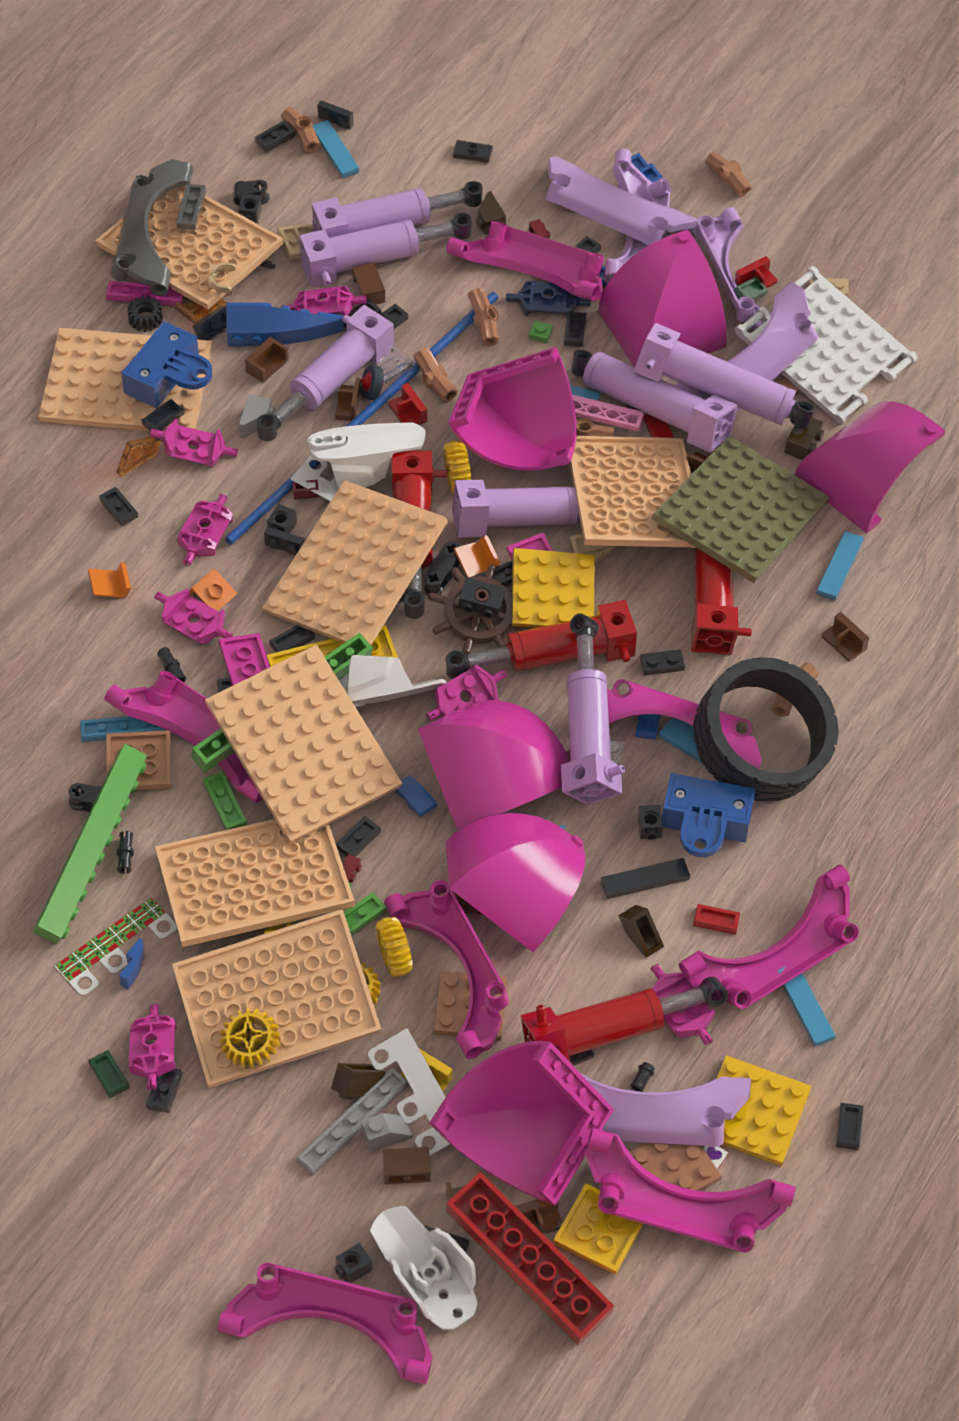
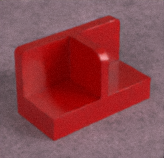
M764 256L737 270L735 274L736 285L739 286L755 277L766 288L775 285L778 279L769 271L771 260Z
M409 383L402 385L401 396L389 401V407L401 423H415L417 425L426 423L427 408Z

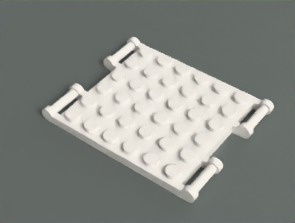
M811 266L794 283L801 287L810 279L815 281L804 291L811 314L807 319L812 322L817 332L818 340L785 368L781 374L838 424H843L851 413L868 402L867 396L859 393L860 390L879 374L892 382L896 379L898 373L909 364L917 361L918 357L915 352L905 348L826 280L815 266ZM760 307L754 316L735 328V333L750 345L763 331L771 315L765 307ZM762 320L765 322L751 334L747 332L758 321ZM902 356L904 358L894 368L888 369L899 357ZM851 398L854 400V402H852L842 412L837 411Z

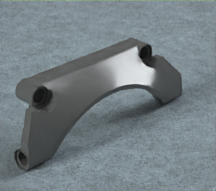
M171 159L153 167L148 177L144 175H137L129 190L111 275L115 280L124 281L129 275L139 282L151 286L150 290L155 295L163 296L167 293L171 275L168 267L161 260L151 242L148 230V215L151 206L161 195L176 187L190 184L193 166L188 162Z

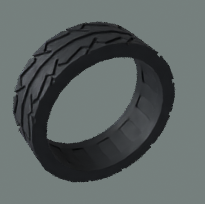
M751 658L742 660L729 667L713 683L702 697L696 709L697 714L694 716L693 736L701 762L718 782L755 788V801H779L801 792L830 762L836 749L834 746L837 745L839 733L837 716L834 714L836 712L831 699L823 687L818 685V682L805 670L776 658ZM742 687H759L773 691L789 701L801 714L808 727L811 753L807 766L798 771L772 773L759 769L741 758L729 745L722 731L719 716L723 694Z

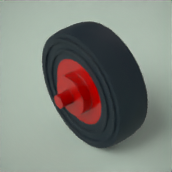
M368 365L362 375L361 395L364 399L375 400L380 395L384 380L383 369L380 366Z

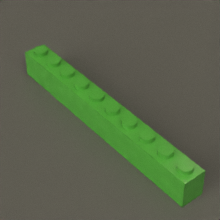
M358 633L326 655L325 659L339 680L348 674L352 655L371 656L373 647L361 633ZM219 729L192 748L191 758L203 773H206L235 751L223 731Z
M124 744L118 751L35 925L33 933L55 944L61 938H66L70 927L67 925L70 920L73 921L79 911L76 906L79 901L82 902L88 892L85 887L87 883L91 884L96 875V872L93 870L96 864L100 865L105 856V853L102 851L105 846H109L114 835L111 832L113 828L117 829L122 820V817L119 815L122 810H126L131 799L128 798L130 792L133 793L138 786L139 781L136 780L138 774L142 775L147 766L145 763L146 754L127 744Z

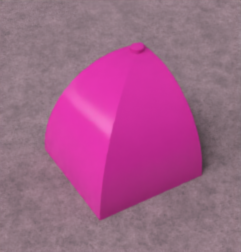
M688 229L662 238L636 253L613 275L602 293L598 312L633 367L636 366L645 340L655 323L681 333L678 341L705 353H711L726 347V321L720 293L711 268Z
M556 347L467 375L448 421L453 432L467 448L493 464L514 470H543L555 466H565L571 462L576 445V414L569 380Z
M893 401L879 402L871 406L807 455L796 468L794 475L829 497L828 503L867 534L880 524L881 517L876 512L893 483L917 455L927 446H931L944 436L945 430L929 417L908 405Z
M485 700L471 703L418 729L457 829L481 818L501 814L562 787L561 765L570 762L560 740L545 722L527 709L505 701Z
M518 813L498 814L481 818L462 827L445 841L449 888L534 952L558 923L578 888L585 866L583 841L577 835L572 836L560 826L546 819Z
M530 1041L505 1048L475 1066L449 1092L429 1124L456 1150L489 1174L491 1173L492 1176L531 1197L556 1205L586 1156L587 1143L592 1128L602 1130L614 1109L551 1042Z

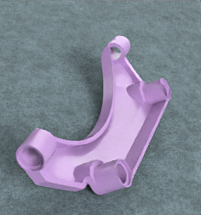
M620 148L616 150L614 175L619 189L669 207L671 187L667 179L661 178L652 183L631 163V152L628 149ZM667 232L663 234L662 238L667 237ZM627 235L625 247L617 259L606 260L604 280L608 283L623 264L648 245Z
M557 156L549 158L547 164L549 178L553 181H551L547 191L546 200L626 234L646 245L662 239L663 234H666L667 231L675 232L688 229L691 235H696L697 218L619 189L589 174L579 166Z
M730 207L723 210L721 216L718 217L700 216L697 221L696 237L702 240L737 311L736 318L740 322L745 323L756 314L760 306L756 305L755 301L750 297L738 299L733 291L737 285L730 273L728 255L732 244L743 228V224L736 209ZM762 320L758 321L752 326L753 330L755 331L765 322Z
M791 281L774 296V307L771 317L763 331L746 349L727 362L772 381L807 348L818 340V335L812 322L807 319L811 314L804 289ZM680 382L675 385L705 400L711 397Z
M580 1073L614 1109L602 1130L617 1134L622 1141L709 1147L721 1146L724 1142L725 1119H732L747 1100L750 1099L751 1078L720 1077L704 1085L680 1091L637 1092L611 1087Z

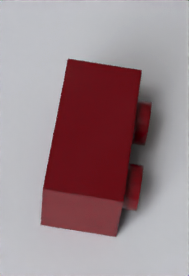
M540 219L529 222L530 233L550 239L551 234Z
M306 480V482L316 484V488L309 489L293 482L294 499L319 497L318 494L311 491L319 490L318 480Z
M348 854L343 863L348 883H354L357 872L359 873L362 868L361 859Z

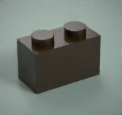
M812 417L807 428L794 426L786 440L784 453L803 460L817 447V441L820 442L825 432L822 430L823 421Z

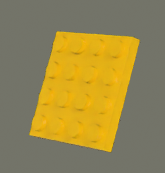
M514 548L512 565V626L538 628L571 621L574 615L578 613L588 617L594 616L595 555Z
M726 1055L717 1079L720 1077L751 1078L750 1099L747 1100L732 1119H725L724 1142L722 1145L782 1167L812 1086Z

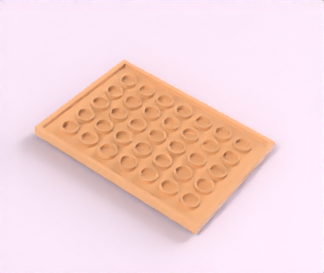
M186 186L176 187L161 195L151 206L148 215L150 239L157 254L170 271L171 276L168 287L202 307L209 309L227 294L208 289L212 264L233 263L236 265L235 271H222L214 278L218 284L229 286L232 289L284 244L283 238L206 195L196 230L177 229L176 222ZM123 218L95 240L99 248L115 256Z
M59 328L39 412V422L149 431L142 425L141 420L157 408L124 394L121 372L151 336ZM198 340L199 355L210 361L212 341ZM204 374L197 375V377L203 378L206 376ZM175 385L158 408L172 399L184 409V415L177 419V425L196 429L204 387L189 390ZM168 425V426H167L166 428H164L162 431H163V432L166 431V429H167L170 425Z
M576 436V445L569 464L573 486L576 490L577 507L585 545L696 548L651 519L654 512L691 476L683 438Z
M344 480L262 609L267 614L341 643H345L358 633H361L368 643L372 645L448 523L447 518Z
M317 645L205 700L207 707L290 844L402 787L403 783Z
M272 819L155 846L182 947L355 907V901L329 824L291 844L277 821Z
M343 909L172 964L209 1088L382 1032ZM246 1008H249L251 1013H253L255 1008L259 1009L260 1014L263 1011L267 1012L268 1017L272 1016L275 1020L274 1023L278 1024L279 1029L277 1032L281 1034V1038L277 1039L280 1042V1047H274L277 1051L276 1055L269 1054L270 1062L265 1059L262 1060V1067L257 1062L254 1069L250 1068L249 1063H247L244 1069L241 1068L240 1063L236 1066L233 1065L232 1059L227 1060L225 1057L226 1053H222L221 1047L223 1045L219 1042V1039L223 1037L220 1034V1030L226 1029L223 1023H231L229 1016L233 1015L236 1018L238 1010L245 1014ZM253 1024L255 1030L267 1031L263 1026ZM244 1026L238 1029L236 1033L241 1032ZM250 1031L249 1040H247L248 1043H249V1045H250V1041H251V1037H252L251 1031ZM264 1044L259 1045L256 1048V1051L259 1050ZM233 1045L236 1050L247 1053L246 1047Z

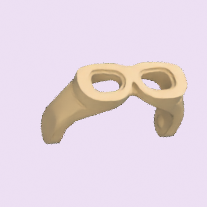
M233 263L212 264L208 289L229 294L231 287L218 284L214 278L222 271H235L236 265Z

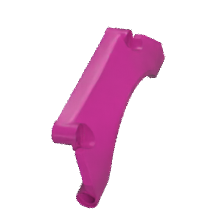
M491 222L489 234L484 239L465 242L452 237L447 243L446 252L448 254L477 263L526 273L556 284L572 295L591 301L599 300L602 297V278L598 277L601 273L604 256L601 254L569 246L500 222Z
M161 671L154 685L149 688L138 687L123 690L117 685H113L104 697L106 702L125 715L149 722L168 731L170 730V732L182 737L195 746L221 729L205 703L207 698L167 671ZM235 752L218 764L229 777L234 789L255 803L263 799Z
M624 679L616 681L612 691L607 689L609 725L631 716L655 714L677 718L693 726L698 703ZM622 684H627L629 687L625 695L619 693V687ZM720 711L719 718L722 731L729 745L747 763L761 769L762 758L755 737L750 736L753 732L751 722L745 718ZM742 722L748 725V730L744 734H740L737 730L738 725Z
M839 864L821 875L816 881L809 904L799 921L780 941L764 951L742 958H719L698 950L678 963L679 969L687 983L698 988L705 978L716 977L728 991L726 1002L737 1008L745 1009L846 945L854 942L858 937L859 930L855 924L847 921V917L850 916V889L847 884L850 881L848 871ZM783 967H785L783 971L779 974L777 969L780 970Z
M438 880L431 885L428 891L412 892L404 896L395 893L388 896L384 901V905L387 907L391 917H396L402 927L424 932L443 942L455 953L464 966L469 980L470 1002L465 1022L456 1037V1041L467 1059L478 1057L481 1053L492 1048L502 1023V1018L498 1011L507 1007L509 997L504 983L455 894L449 888V884L446 881Z
M592 1128L590 1132L586 1156L594 1181L601 1184L598 1207L604 1213L746 1253L754 1247L756 1230H764L786 1211L787 1206H791L793 1202L795 1186L772 1179H765L742 1189L724 1192L695 1191L670 1184L641 1166L629 1153L619 1135Z
M266 1262L257 1269L256 1284L249 1283L227 1304L226 1310L222 1311L219 1319L218 1332L240 1338H246L271 1324L294 1318L310 1317L337 1321L357 1329L374 1341L388 1356L400 1379L426 1385L428 1381L432 1354L422 1327L415 1325L417 1305L411 1298ZM267 1274L274 1276L270 1280L263 1279V1276ZM408 1309L412 1313L409 1315H403L400 1312L402 1310Z

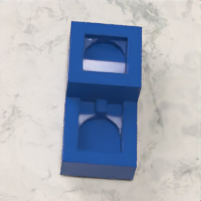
M639 152L631 157V163L652 183L663 178L652 163L648 165Z
M639 715L635 737L656 740L660 715Z
M411 775L401 780L403 783L402 787L394 790L395 793L407 801L408 808L420 817L437 807V803L432 796Z
M140 938L126 953L128 965L119 974L121 986L127 990L136 980L143 964L145 950L143 940Z

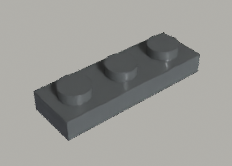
M187 184L176 222L177 229L196 230L206 194L205 185Z

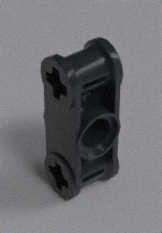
M453 541L445 543L438 556L433 560L430 569L424 577L426 595L429 593L441 595L447 583L452 579L451 569L453 567L457 568L460 564L454 551L455 548L460 547L458 543Z

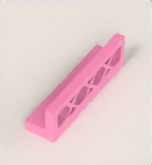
M572 395L576 417L637 432L641 431L643 427V411Z

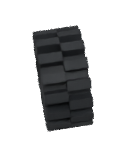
M140 296V300L135 298V302L131 301L127 307L129 324L132 325L133 329L137 327V331L143 329V332H147L146 329L153 331V327L157 329L159 327L158 324L161 325L163 320L162 305H160L159 300L156 301L154 297L151 300L150 296H147V299H144V296ZM142 312L152 313L148 316L139 315Z

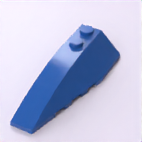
M271 303L226 304L228 346H260L269 337L283 345L323 338L344 331L342 315L324 312L313 314L306 309L295 311L290 310L289 306L283 305L282 308L272 307Z

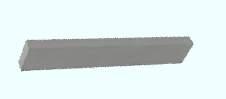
M391 1068L363 1097H360L296 1157V1161L311 1175H314L361 1131V1120L378 1115L409 1085L408 1080Z

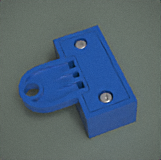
M165 321L121 372L124 394L155 408H158L175 385L189 390L205 387L213 377L211 363L208 359L199 355L197 336ZM199 374H204V375H206V376L203 377V378L197 377V375H199Z
M671 773L663 807V827L681 830L680 843L684 850L696 857H709L716 854L721 849L724 839L746 843L756 789ZM696 843H703L706 847L698 849L694 845Z

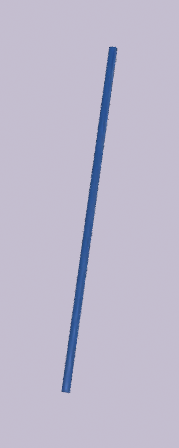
M491 292L487 296L490 305L498 300V295L495 292ZM474 309L429 349L434 358L474 322ZM415 362L347 426L362 425L401 389L402 385L407 384L421 371L418 364ZM312 460L309 462V466L315 469L321 462ZM289 478L225 537L226 542L232 545L293 489L294 481Z

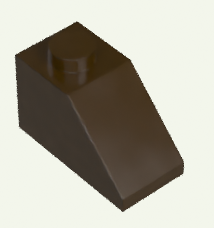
M492 191L487 192L478 209V218H476L478 228L482 229L485 235L489 234L491 222L506 224V215Z
M634 905L618 915L627 936L645 957L665 947L648 908Z
M338 1063L331 1089L338 1092V1096L343 1099L351 1100L352 1097H363L385 1076V1071L375 1069L372 1064Z

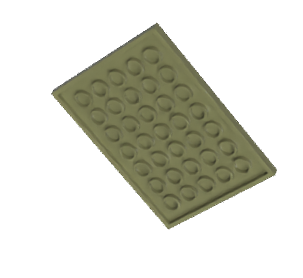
M729 436L654 512L651 519L752 583H755L828 503L829 497L804 480L791 474L788 470L783 469L755 450L744 445L739 440Z

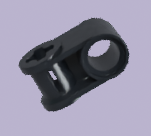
M264 180L236 182L233 191L234 203L240 206L242 194L245 193L261 195L262 205L266 204L270 199L266 191L268 188L267 183Z
M82 783L72 784L69 788L70 807L74 810L90 812L102 786Z

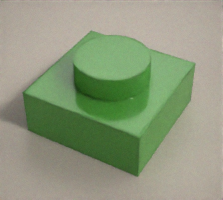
M535 320L529 333V339L547 344L553 330V325Z

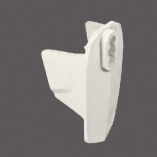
M383 423L339 427L311 434L307 439V444L313 458L318 461L331 462L338 488H340L344 480L367 487L385 478L394 453L421 449L425 441V429L415 423Z
M352 655L348 674L339 679L355 707L364 706L366 703L387 701L426 692L447 683L444 679H431L411 684L399 658Z
M406 1206L393 1207L383 1211L375 1219L370 1232L409 1298L416 1302L418 1310L425 1318L442 1330H455L472 1318L478 1305L473 1291L476 1284V1275L472 1259L448 1233L441 1231L439 1228L428 1231ZM441 1293H446L448 1295V1298L441 1299L439 1295ZM455 1310L456 1312H460L462 1316L460 1318H455L453 1316V1311Z

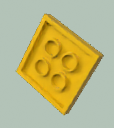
M585 1183L556 1234L553 1244L616 1275L644 1223L602 1212L598 1207L599 1189Z

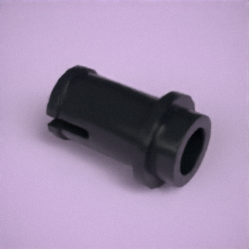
M643 1062L642 1065L638 1066L639 1071L630 1085L637 1092H643L650 1077L655 1075L654 1066L647 1062Z

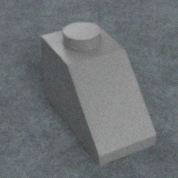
M248 395L239 423L240 437L245 438L257 431V419L259 416L274 412L275 408L272 407L271 398Z
M381 1113L361 1120V1132L369 1152L412 1138L408 1123L403 1121L401 1115Z

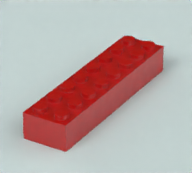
M481 1172L446 1203L445 1211L578 1346L612 1313L614 1305Z

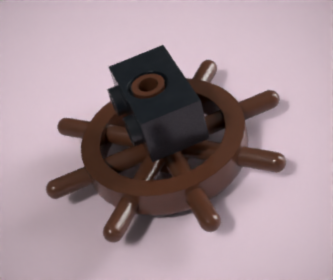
M493 564L488 566L485 577L473 576L466 577L465 579L458 568L453 567L451 574L457 583L450 589L447 597L435 593L428 594L430 601L445 605L444 615L446 622L435 626L432 630L433 633L437 635L451 629L454 634L465 640L463 653L470 654L473 643H489L494 641L498 648L506 646L502 636L512 624V590L508 591L504 585L493 579L496 570ZM502 603L505 607V613L500 612ZM453 607L462 609L466 612L458 616H455ZM490 618L502 620V622L495 627ZM469 619H472L470 628H467L461 624ZM480 622L484 624L487 631H477Z

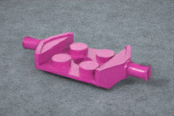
M347 286L300 291L296 300L293 301V305L283 306H289L290 310L295 311L306 309L313 314L318 312L342 313V316L350 313L353 306L366 304V296L354 297Z
M177 419L164 432L151 429L150 437L162 439L161 442L164 444L165 453L170 457L214 466L224 454L237 456L238 449L226 447L222 434L218 429L216 434L180 426L177 425ZM188 445H195L197 449H191Z
M219 494L216 502L200 501L195 504L177 537L178 544L188 552L183 560L184 564L190 566L196 556H215L216 547L229 523H233V514L228 508L223 506L227 500L225 494ZM203 523H209V524H210L208 527H201V526H200V525L203 524Z
M188 589L180 591L171 597H167L159 591L155 594L154 599L164 604L162 622L199 644H207L213 638H218V636L222 638L233 637L232 633L223 629L225 610L222 609L219 612L192 597ZM191 618L199 619L198 622H189Z
M478 665L474 666L435 689L437 707L431 712L426 713V717L431 722L439 716L444 717L471 703L498 700L496 684L506 678L507 674H503L505 671L502 669L496 674L491 675ZM461 692L469 694V702L461 700Z
M659 964L651 967V971L657 977V982L652 989L659 999L695 989L687 983L682 973L665 974ZM706 1004L691 1006L684 1012L674 1011L664 1015V1020L676 1037L699 1036L705 1046L713 1041L706 1028L711 1023L715 1011L714 1009L710 1010Z
M151 1004L149 1007L150 1015L136 1019L130 1025L129 1069L131 1074L146 1077L147 1089L152 1090L153 1086V1090H155L157 1087L156 1078L176 1068L174 1062V1040L177 1025L175 1020L168 1015H159L158 1004H154V1008L153 1004ZM156 1039L155 1043L146 1044L149 1040Z

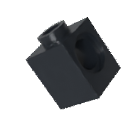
M243 193L239 214L258 224L262 210L261 195Z
M278 503L267 519V527L290 534L297 523L296 510Z
M660 805L639 806L638 825L640 839L654 840L662 838L663 823Z
M360 1243L335 1257V1272L340 1279L344 1278L347 1283H352L372 1271V1260ZM350 1262H355L358 1264L356 1267L353 1268L346 1266Z

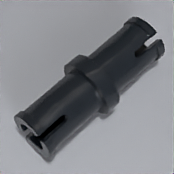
M168 647L159 649L157 655L164 664V670L173 674L184 683L186 676L180 669L179 661L174 659Z
M124 831L119 834L117 871L120 874H125V868H127V874L131 872V858L134 856V849L132 848L133 833L130 831H125V837Z

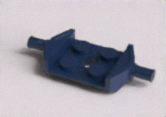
M527 281L524 283L521 291H518V294L506 293V301H518L525 316H528V311L566 313L567 319L568 311L574 312L578 305L590 307L591 300L572 295L567 290L551 282ZM545 294H552L553 296H551V297H546V296H544V295H545Z

